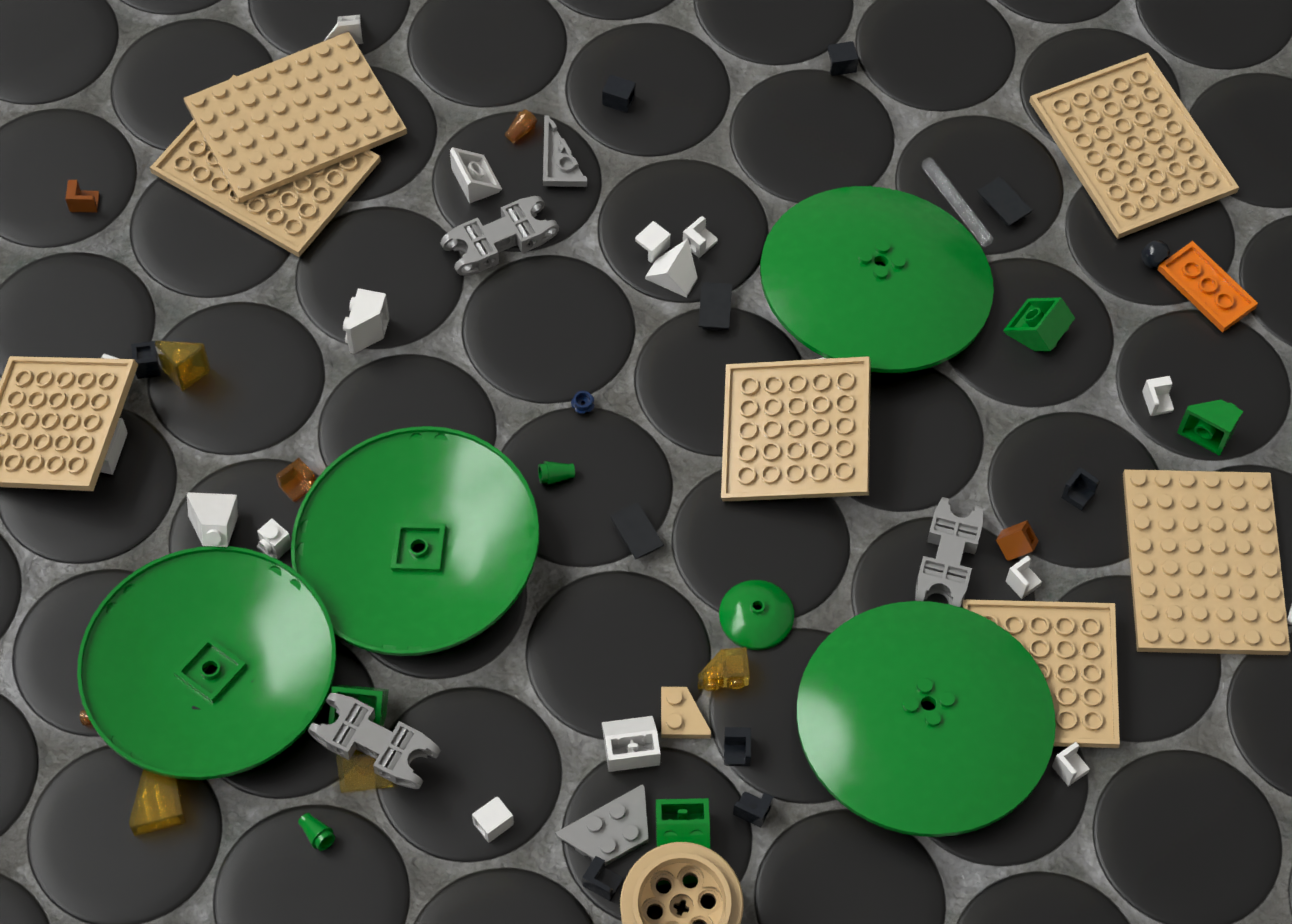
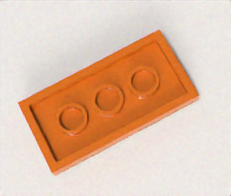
M1193 241L1158 266L1157 270L1222 333L1256 309L1258 302Z

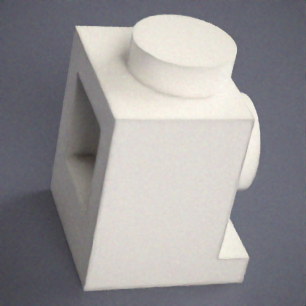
M272 518L257 531L260 540L257 548L262 553L278 560L291 548L289 533Z

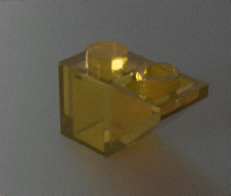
M747 648L721 649L698 674V689L715 691L723 687L740 689L748 686L750 673Z

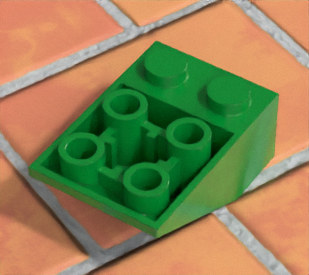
M709 798L656 799L657 847L674 842H689L710 849ZM687 875L682 880L683 885L698 884L696 877L693 875ZM666 880L658 882V886H671Z

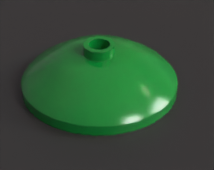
M748 580L735 585L725 594L719 608V621L725 635L736 645L750 650H765L780 644L789 635L794 622V608L788 595L777 585L763 580ZM760 605L762 608L760 610H756L753 608V606Z

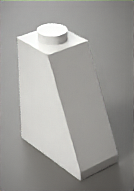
M188 492V517L202 545L228 547L238 518L237 495Z

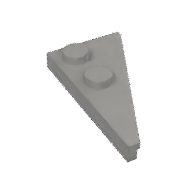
M545 115L543 186L587 187V177L583 176L577 160L571 155V150L564 138H561L554 121L548 115Z

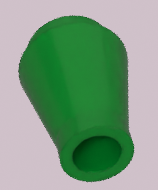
M544 461V464L538 465L540 483L550 485L569 478H575L574 464Z
M310 813L304 814L299 819L298 824L302 827L313 848L323 851L332 845L335 840L332 828L313 817Z

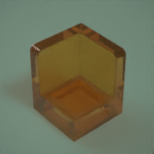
M300 458L276 475L278 486L293 502L305 495L316 481L315 474Z

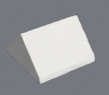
M454 147L451 148V168L469 203L494 195L502 190L484 155Z

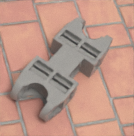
M531 196L501 207V218L483 226L477 217L455 227L443 236L440 244L445 251L466 252L462 255L463 258L458 260L454 266L457 273L464 276L481 272L499 264V252L517 245L520 251L525 253L543 245L557 234L559 226L555 220L547 221L534 218L544 208L545 203L540 196Z
M942 497L934 512L927 539L928 543L939 545L936 559L923 556L916 582L915 601H924L931 594L940 593L947 598L948 604L960 607L965 598L972 568L960 565L963 552L976 553L983 526V507L976 505L975 510H972L971 514L966 517H958L951 512L950 505L948 504L949 498Z
M330 693L326 702L336 709L339 718L336 722L327 725L321 724L320 726L312 723L308 729L310 735L328 750L348 760L351 759L355 750H358L376 759L373 764L375 774L397 785L419 789L423 780L413 773V769L409 766L411 761L417 757L427 758L429 756L437 758L441 752L440 748L422 732L400 721L392 732L373 722L376 717L374 708L352 697Z

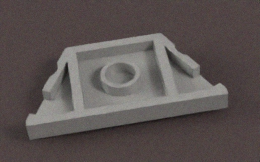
M642 784L555 832L557 839L570 844L577 852L584 856H589L592 861L595 856L605 860V866L648 843L645 787Z

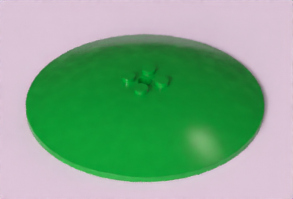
M842 187L827 190L802 200L783 214L772 227L763 246L760 261V277L765 298L783 327L804 346L826 359L869 356L871 372L903 373L918 371L941 364L955 357L966 349L979 335L988 319L993 301L994 290L991 268L981 246L973 235L952 215L931 202L909 193L883 187ZM875 262H883L886 266H878Z
M422 426L396 429L369 438L352 447L332 462L313 483L299 508L294 523L291 541L292 568L319 595L329 614L334 634L342 640L367 651L384 655L417 656L435 653L455 647L481 634L499 620L517 600L528 582L537 558L540 529L538 512L528 483L519 469L507 456L490 443L474 435L444 427ZM422 543L425 545V549L422 552H413V547L416 544Z
M205 546L185 549L165 555L137 569L121 581L101 602L85 630L80 645L77 666L78 688L83 707L94 729L104 742L125 760L146 771L166 777L188 780L216 779L248 771L266 763L291 746L309 728L322 709L331 689L336 666V641L329 614L321 598L314 588L288 565L264 553L233 546ZM210 665L217 667L216 672L213 674L204 673L205 668ZM193 706H195V707H197V708H199V709H201V710L191 709V708H192Z
M908 601L882 605L867 610L840 625L821 643L811 657L803 673L797 698L796 720L799 739L807 761L818 780L834 798L854 814L882 828L908 835L925 837L954 836L984 828L1002 819L1023 803L1036 788L1049 763L1055 740L1056 723L1052 695L1043 673L1031 654L1009 632L993 621L967 609L938 602ZM930 701L935 705V708L933 710H925L921 703Z

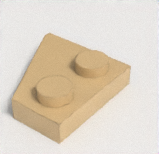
M661 687V738L711 739V730L688 688Z

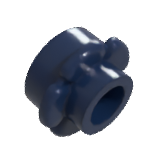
M579 391L571 400V406L580 414L591 412L595 406L593 403L594 397L587 391Z

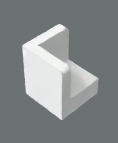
M703 216L683 231V241L689 240L691 252L698 258L718 242V238L705 228L706 218Z
M652 221L635 237V241L648 251V261L653 263L670 247L671 234Z
M1170 376L1146 380L1142 393L1150 416L1173 412L1174 407L1169 396L1172 387Z
M1029 556L1013 565L1009 569L1006 578L1007 584L1021 599L1040 587L1042 583L1038 576L1029 568L1031 562Z
M1077 742L1057 754L1052 765L1053 769L1067 786H1070L1086 775L1090 770L1077 754L1079 749Z
M495 797L472 814L473 824L488 843L514 825L512 813L499 797Z

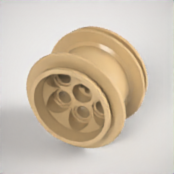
M674 842L661 845L643 855L626 876L620 897L622 924H694L697 921L705 924H741L743 916L741 885L731 866L713 850L689 842ZM687 875H693L696 877L698 884L694 888H687L683 885V878ZM661 880H666L671 884V890L666 894L659 893L656 889V884ZM704 896H712L716 901V905L711 909H705L701 906L700 900ZM681 902L686 903L685 908L689 910L688 913L683 912L682 916L677 915V909L674 906H679ZM652 906H658L662 909L663 914L657 920H653L647 915L648 909Z

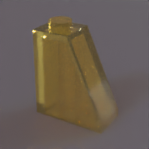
M143 769L129 820L134 836L186 823L177 778L158 775Z

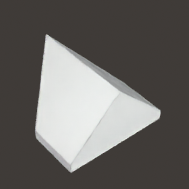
M360 15L339 16L337 24L324 41L349 31L356 44H363Z
M686 239L657 258L645 279L687 298L698 278L689 240Z

